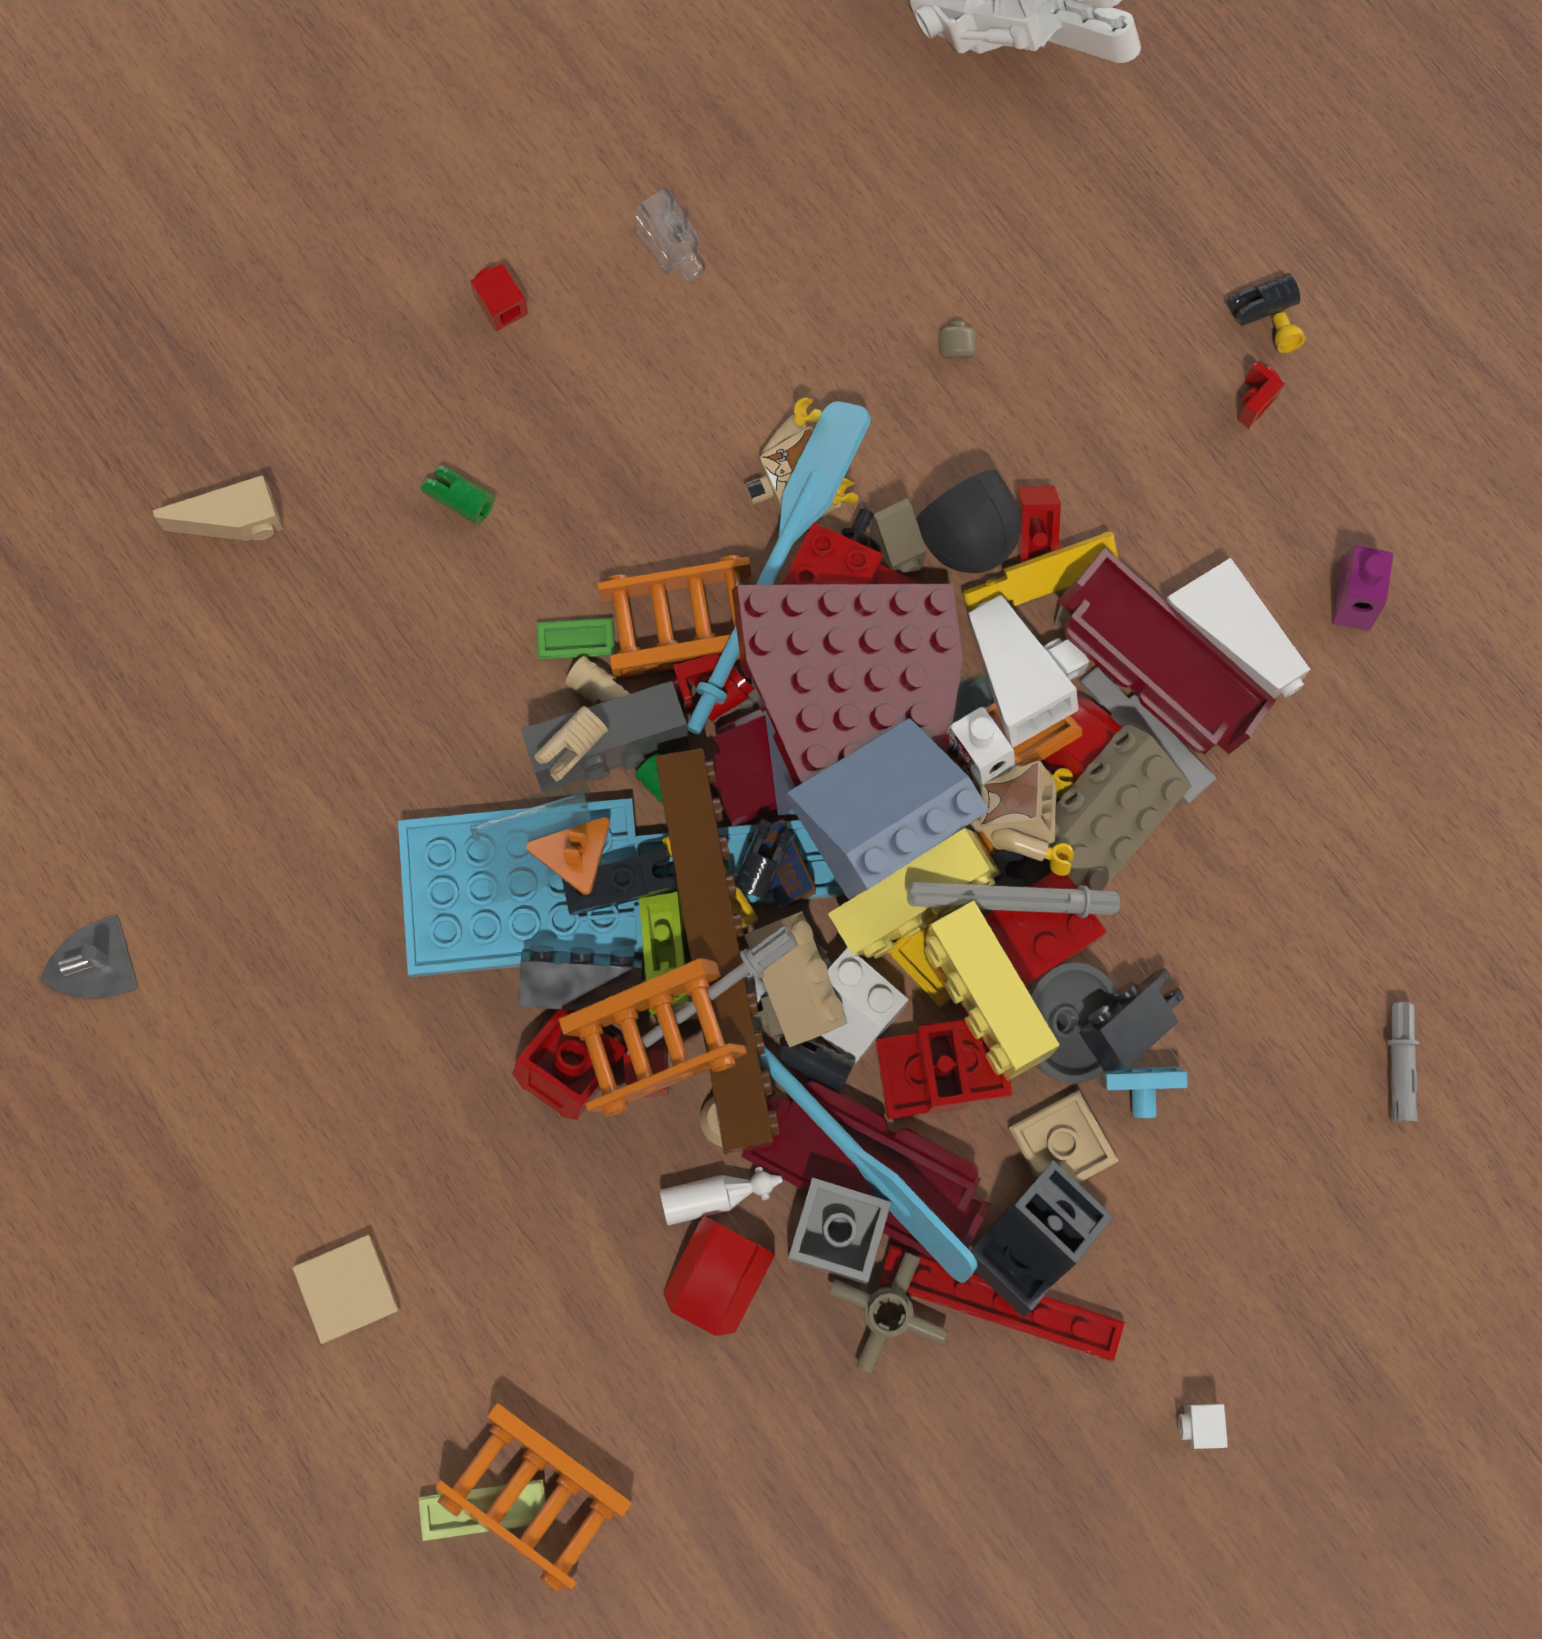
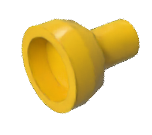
M1280 312L1273 317L1272 320L1277 329L1275 336L1277 350L1280 353H1289L1300 348L1306 340L1303 331L1290 323L1285 312Z

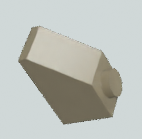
M908 498L874 513L870 543L874 550L883 554L882 565L907 577L915 574L922 568L921 565L924 564L926 548Z

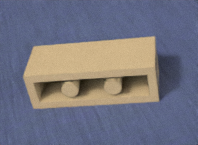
M803 912L786 917L744 935L750 950L783 925L796 937L795 940L798 946L763 971L764 975L761 977L789 1047L824 1035L847 1024L843 1014L842 1003L835 994L828 977L827 966L820 957L813 939L812 929L806 922Z

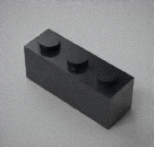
M533 945L530 949H523L520 963L518 1007L581 1010L641 984L642 956H634V952L629 950H613L610 954L594 953L593 949L585 947H575L570 952L554 951V948L548 945Z

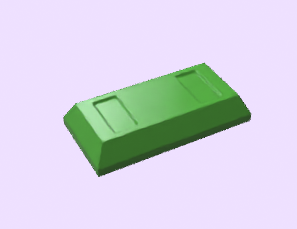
M613 618L536 623L538 660L581 658L583 656L599 657L615 654Z

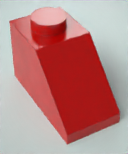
M1055 485L1017 486L1016 502L1019 506L1022 520L1021 534L1017 547L1018 562L1022 563L1059 550L1061 502Z

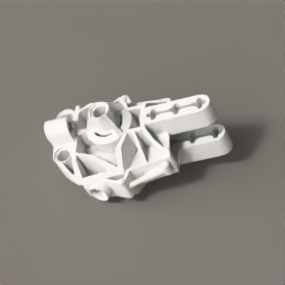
M910 0L914 16L924 34L929 39H933L937 35L947 39L953 48L961 54L968 50L981 54L1002 46L1037 51L1039 47H1045L1047 41L1112 62L1125 63L1133 60L1141 51V43L1132 15L1128 12L1112 8L1122 0Z

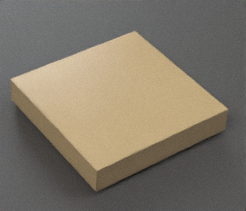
M1079 1090L1008 1128L1035 1179L1053 1160L1077 1183L1118 1162L1116 1155Z
M371 1235L364 1236L292 1267L321 1344H326L400 1312Z

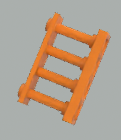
M729 555L720 558L716 563L629 578L627 575H613L608 577L606 582L598 583L602 602L613 601L621 647L618 654L610 655L612 672L616 677V681L674 671L673 665L714 653H718L720 658L731 634L719 637L712 634L703 585L726 581L735 628L736 621L732 589L736 585H742L741 578L751 577L749 557L741 558L738 555ZM688 588L696 637L693 638V641L678 643L673 638L665 591ZM650 594L659 643L655 645V648L640 650L639 647H636L628 598Z
M699 958L559 1019L564 1035L580 1037V1040H585L603 1095L585 1103L588 1111L602 1112L605 1117L620 1114L628 1110L627 1103L709 1069L712 1072H719L731 1068L736 1064L735 1058L747 1054L745 1046L731 1043L725 1045L707 993V989L710 988L709 982L721 977L716 962ZM685 992L686 995H691L709 1048V1052L690 1060L688 1059L671 1007L674 1003L673 998ZM648 1008L656 1011L674 1066L654 1075L636 1020L639 1018L638 1013ZM613 1023L621 1027L638 1082L619 1090L601 1039V1035L604 1033L603 1028Z
M497 1403L487 1416V1422L492 1425L489 1430L491 1436L453 1488H450L441 1480L439 1481L435 1489L441 1497L437 1502L456 1517H458L461 1511L540 1569L543 1573L539 1579L551 1589L560 1593L565 1588L571 1593L577 1582L567 1574L604 1521H610L613 1516L621 1521L631 1507L632 1502ZM513 1441L525 1450L522 1456L525 1460L485 1514L466 1500V1497L503 1446H509ZM547 1466L559 1475L556 1480L558 1486L521 1538L518 1539L502 1527L500 1522L538 1470L543 1471ZM580 1491L593 1500L589 1506L592 1511L553 1565L533 1549L570 1496H576Z

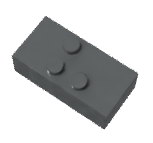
M672 681L588 707L604 723L608 732L557 782L550 775V770L554 763L568 749L564 747L546 764H540L534 757L578 711L521 729L542 792L585 778L590 782L607 777L610 770L623 766L626 770L642 766L647 758L657 753L663 754L689 745L687 724Z

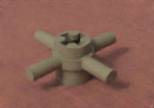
M905 1252L891 1287L879 1288L871 1293V1295L835 1279L829 1295L864 1310L865 1321L871 1330L856 1367L872 1373L886 1338L897 1337L906 1330L941 1346L943 1345L948 1330L913 1315L912 1303L906 1295V1291L921 1258ZM889 1300L895 1303V1308L900 1312V1317L898 1320L891 1318L885 1324L880 1321L881 1315L878 1308L880 1303L885 1304Z

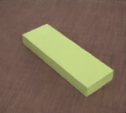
M544 1479L530 1481L500 1522L502 1527L508 1529L529 1526L546 1503ZM506 1485L472 1489L466 1500L486 1514ZM440 1494L418 1498L423 1541L488 1531L462 1511L458 1517L447 1511L437 1502L441 1497Z

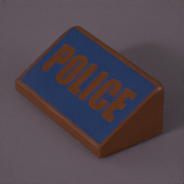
M784 819L770 825V832L760 849L774 855L780 835L784 833L785 829L788 830ZM754 835L747 839L749 845H751ZM793 838L770 888L779 910L816 894V887Z

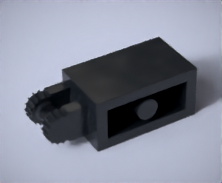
M1167 968L1157 970L1141 984L1136 985L1135 982H1130L1122 986L1114 994L1116 999L1108 1006H1103L1094 1011L1088 1017L1089 1023L1078 1032L1104 1071L1127 1070L1179 1022L1172 1009L1184 999V994L1180 988L1170 990L1163 996L1159 992V989L1171 977Z

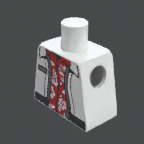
M983 707L978 708L949 726L947 734L950 737L948 750L962 770L969 776L980 796L981 787L986 782L1004 775L1015 766L1012 746ZM997 765L998 769L990 772L991 768Z

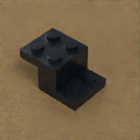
M1053 1160L1028 1189L999 1216L970 1250L978 1265L975 1272L1024 1318L1034 1309L1050 1287L1078 1263L1112 1220L1113 1216Z

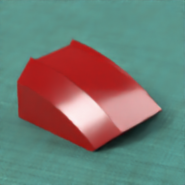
M1078 691L1079 710L1071 714V716L1082 728V736L1041 761L1053 775L1062 768L1070 770L1073 774L1072 783L1078 780L1088 765L1097 758L1114 735L1123 728L1098 705Z
M558 1009L517 1058L512 1074L523 1090H527L557 1111L561 1117L577 1120L587 1108L585 1103L594 1099L600 1091V1086L585 1040H580V1037L564 1035L559 1022L560 1018L579 1010ZM606 1026L603 1028L604 1033L601 1035V1039L613 1073L622 1060L623 1053H626L628 1049L622 1036Z
M703 1216L663 1293L671 1313L714 1336L735 1333L775 1254Z

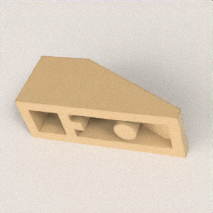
M263 475L152 510L155 519L162 529L170 532L243 541L251 539L259 541L268 539L274 535V532L283 529L271 490Z

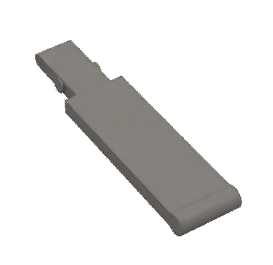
M1095 667L1079 681L1080 685L1095 699L1096 704L1102 707L1122 727L1132 725L1154 738L1192 785L1181 798L1183 803L1188 805L1216 780L1214 774L1165 725L1140 704L1135 694L1129 699L1121 691V688L1116 683L1114 684L1098 667Z

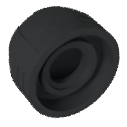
M995 469L981 472L957 484L930 503L916 517L922 539L932 555L948 568L965 573H983L1002 564L1014 551L1020 538L1022 526L1019 506L999 472Z

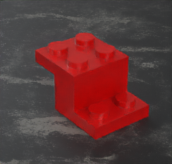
M965 1020L918 1026L914 1034L875 1039L887 1120L966 1109L970 1103L1007 1098L1013 1095L1011 1081H1007L1003 1073L997 1075L986 1057V1053L990 1052L982 1037L976 1039L972 1035Z

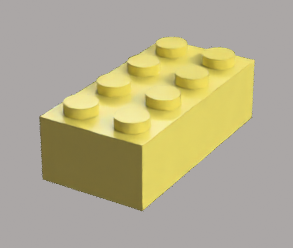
M963 828L870 889L834 909L828 915L852 955L866 956L867 958L874 956L876 959L894 949L896 946L893 941L900 936L907 935L910 938L925 930L929 926L926 922L929 918L939 914L944 917L958 909L909 905L907 902V888L911 883L995 886L994 878L1002 873L978 834Z
M975 901L932 923L925 940L928 944L924 947L925 954L935 969L941 967L948 981L944 982V985L955 1004L962 1002L969 1014L965 1021L972 1035L976 1039L982 1037L990 1050V1052L986 1053V1057L997 1075L1003 1073L1007 1081L1050 1058L1059 1047V1043Z

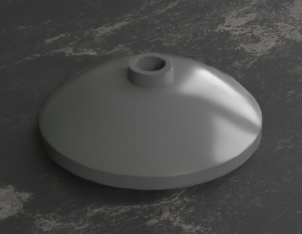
M1078 962L1061 963L1039 976L1029 990L1030 996L1059 1043V1047L1051 1057L1037 1064L1036 1067L1056 1081L1083 1083L1096 1078L1104 1071L1078 1033L1089 1023L1088 1017L1094 1011L1103 1006H1108L1116 999L1114 994L1117 990L1113 983L1097 968Z

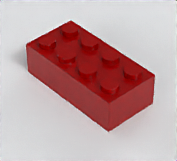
M1054 872L1030 886L1032 888L1077 889L1068 875H1057ZM993 910L983 916L1026 988L1031 986L1045 972L1061 963L1068 962L1100 941L1107 933L1095 914H1088L1086 918H1079L1077 914ZM926 956L925 960L945 988L944 982L948 981L941 967L935 969ZM962 1002L955 1004L964 1018L969 1016Z

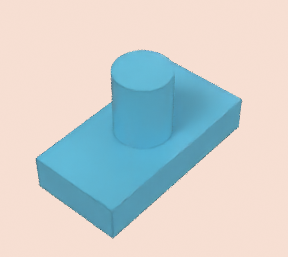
M1180 1066L1128 1068L1127 1070L1102 1071V1074H1100L1101 1085L1106 1090H1132V1117L1135 1118L1157 1117L1156 1089L1188 1088L1187 1071Z

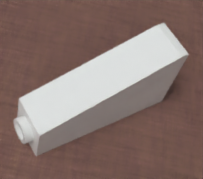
M1231 558L1167 597L1166 602L1273 698L1281 693L1287 698L1305 685L1302 680L1311 669Z
M1002 595L991 601L981 603L975 610L968 613L972 637L1007 741L1012 748L1079 710L1076 687Z

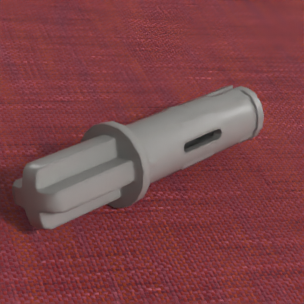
M1396 1002L1392 1005V1040L1387 1041V1045L1391 1046V1121L1418 1122L1416 1046H1420V1041L1415 1040L1414 1004Z

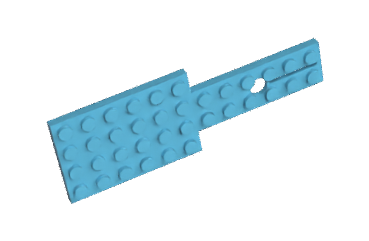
M632 798L398 821L409 977L520 967L522 950L530 949L533 945H548L553 947L554 951L570 952L575 947H585L593 949L594 953L610 954L613 950H629L634 952V955H644L639 900L571 916L568 911L561 877L528 853L526 845L530 841L606 817L610 822V827L599 866L639 857L640 854L662 849L666 850L662 840L668 837V833L636 836ZM786 821L788 830L795 833L793 840L803 862H806L804 864L816 887V894L804 900L846 896L826 862L817 861L824 859L801 821ZM759 824L717 828L718 835H726L730 859L723 860V863L728 872L733 874L734 881L740 870L741 862L750 847L747 839L755 835ZM669 855V864L658 868L654 876L659 879L672 878L677 888L673 859ZM741 890L750 905L776 903L770 890L766 898L756 897Z

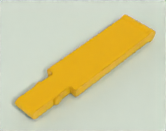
M1104 532L1101 535L1003 569L1004 577L988 580L984 584L963 591L968 613L975 610L981 603L991 601L1000 595L1006 601L1011 600V603L1017 606L1064 589L1066 586L1070 587L1104 548L1119 559L1113 532Z

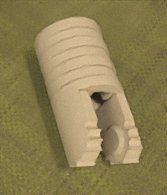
M585 656L581 657L574 664L565 680L566 686L573 688L575 692L582 694L584 698L592 701L595 705L630 694L616 683L615 676L607 673L606 670L598 667L597 664L591 662Z
M582 706L535 754L534 758L540 764H546L564 747L568 749L551 767L550 775L557 782L608 732V729L592 711Z

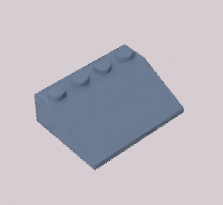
M910 718L784 794L848 899L870 889L990 811L969 776Z

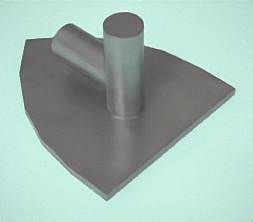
M118 915L90 924L78 930L64 941L49 959L39 981L59 993L84 999H103L139 989Z

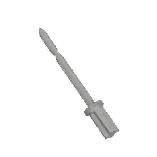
M783 925L751 950H742L740 955L743 963L707 989L710 1002L750 972L760 979L764 975L763 971L798 946L794 934L789 932L787 927ZM693 1000L674 1013L677 1025L696 1013ZM660 1025L641 1037L645 1049L664 1036Z

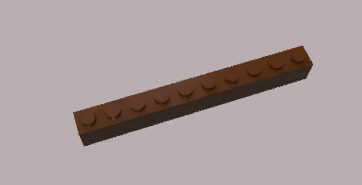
M702 748L656 756V767L690 962L703 958L717 963L721 977L709 982L711 987L743 963L737 937L744 936L740 912L732 913L730 898L737 897L733 874L725 875L723 860L730 859L726 835L719 836L716 822L723 821L719 797L712 798L709 784L716 783L714 765L712 760L705 761ZM742 978L711 1001L725 1045L728 1043L745 1046L747 1054L735 1058L736 1064L731 1068L719 1072H712L709 1069L724 1154L772 1146V1136L779 1135L775 1110H767L765 1095L772 1094L768 1070L761 1071L758 1055L765 1054L761 1030L753 1031L751 1015L758 1014L754 990L746 992L745 981ZM703 1033L704 1044L707 1053L709 1052V1048Z

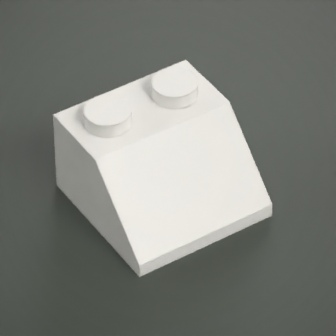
M847 948L828 969V977L837 998L842 1003L843 1014L847 1024L821 1035V1037L836 1051L849 1059L855 1060L856 1064L875 1043V1039H878L905 1009L909 999L862 958L852 955L849 948Z

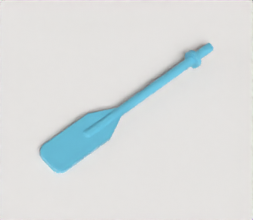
M837 401L829 404L823 410L782 493L779 539L756 585L774 584L793 543L812 526L813 522L815 523L829 509L870 425L871 417L864 407ZM736 626L708 683L699 682L696 688L701 698L687 724V729L693 733H701L715 702L724 704L727 698V694L722 691V688L739 655Z
M764 1046L765 1054L758 1055L759 1064L765 1070H768L774 1080L857 1166L876 1196L891 1202L889 1211L955 1280L961 1283L966 1282L978 1266L973 1254L896 1173L866 1153Z

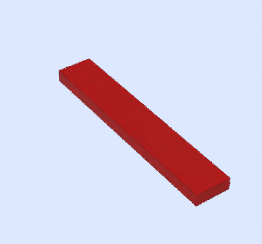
M890 1245L878 1283L879 1286L891 1287L904 1254L908 1252L921 1259L906 1291V1295L1114 1362L1125 1325L1124 1321L1047 1296H1043L1034 1309L1023 1318L977 1273H973L966 1282L961 1283L955 1280L937 1261Z

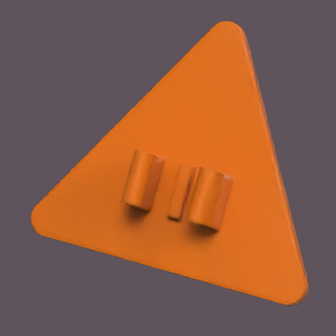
M603 817L527 843L526 849L528 853L580 893L588 895L592 891L610 822L608 818Z

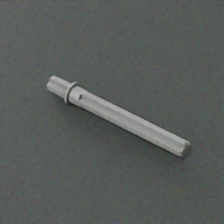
M913 882L907 888L908 904L919 907L961 908L975 901L979 909L1077 914L1079 918H1086L1088 914L1113 915L1120 909V896L1117 892L1089 890L1087 886L1082 885L1078 889Z

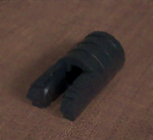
M1286 273L1228 297L1225 303L1232 313L1238 312L1236 319L1243 326L1296 306L1300 303L1301 298L1296 280L1290 273Z
M761 819L734 881L737 888L760 898L767 897L795 834L785 829L784 833L779 837L774 855L760 849L770 832L771 822Z
M786 1040V1045L779 1051L780 1059L786 1065H790V1067L804 1073V1076L821 1082L838 1092H841L856 1062L812 1040L789 1047Z

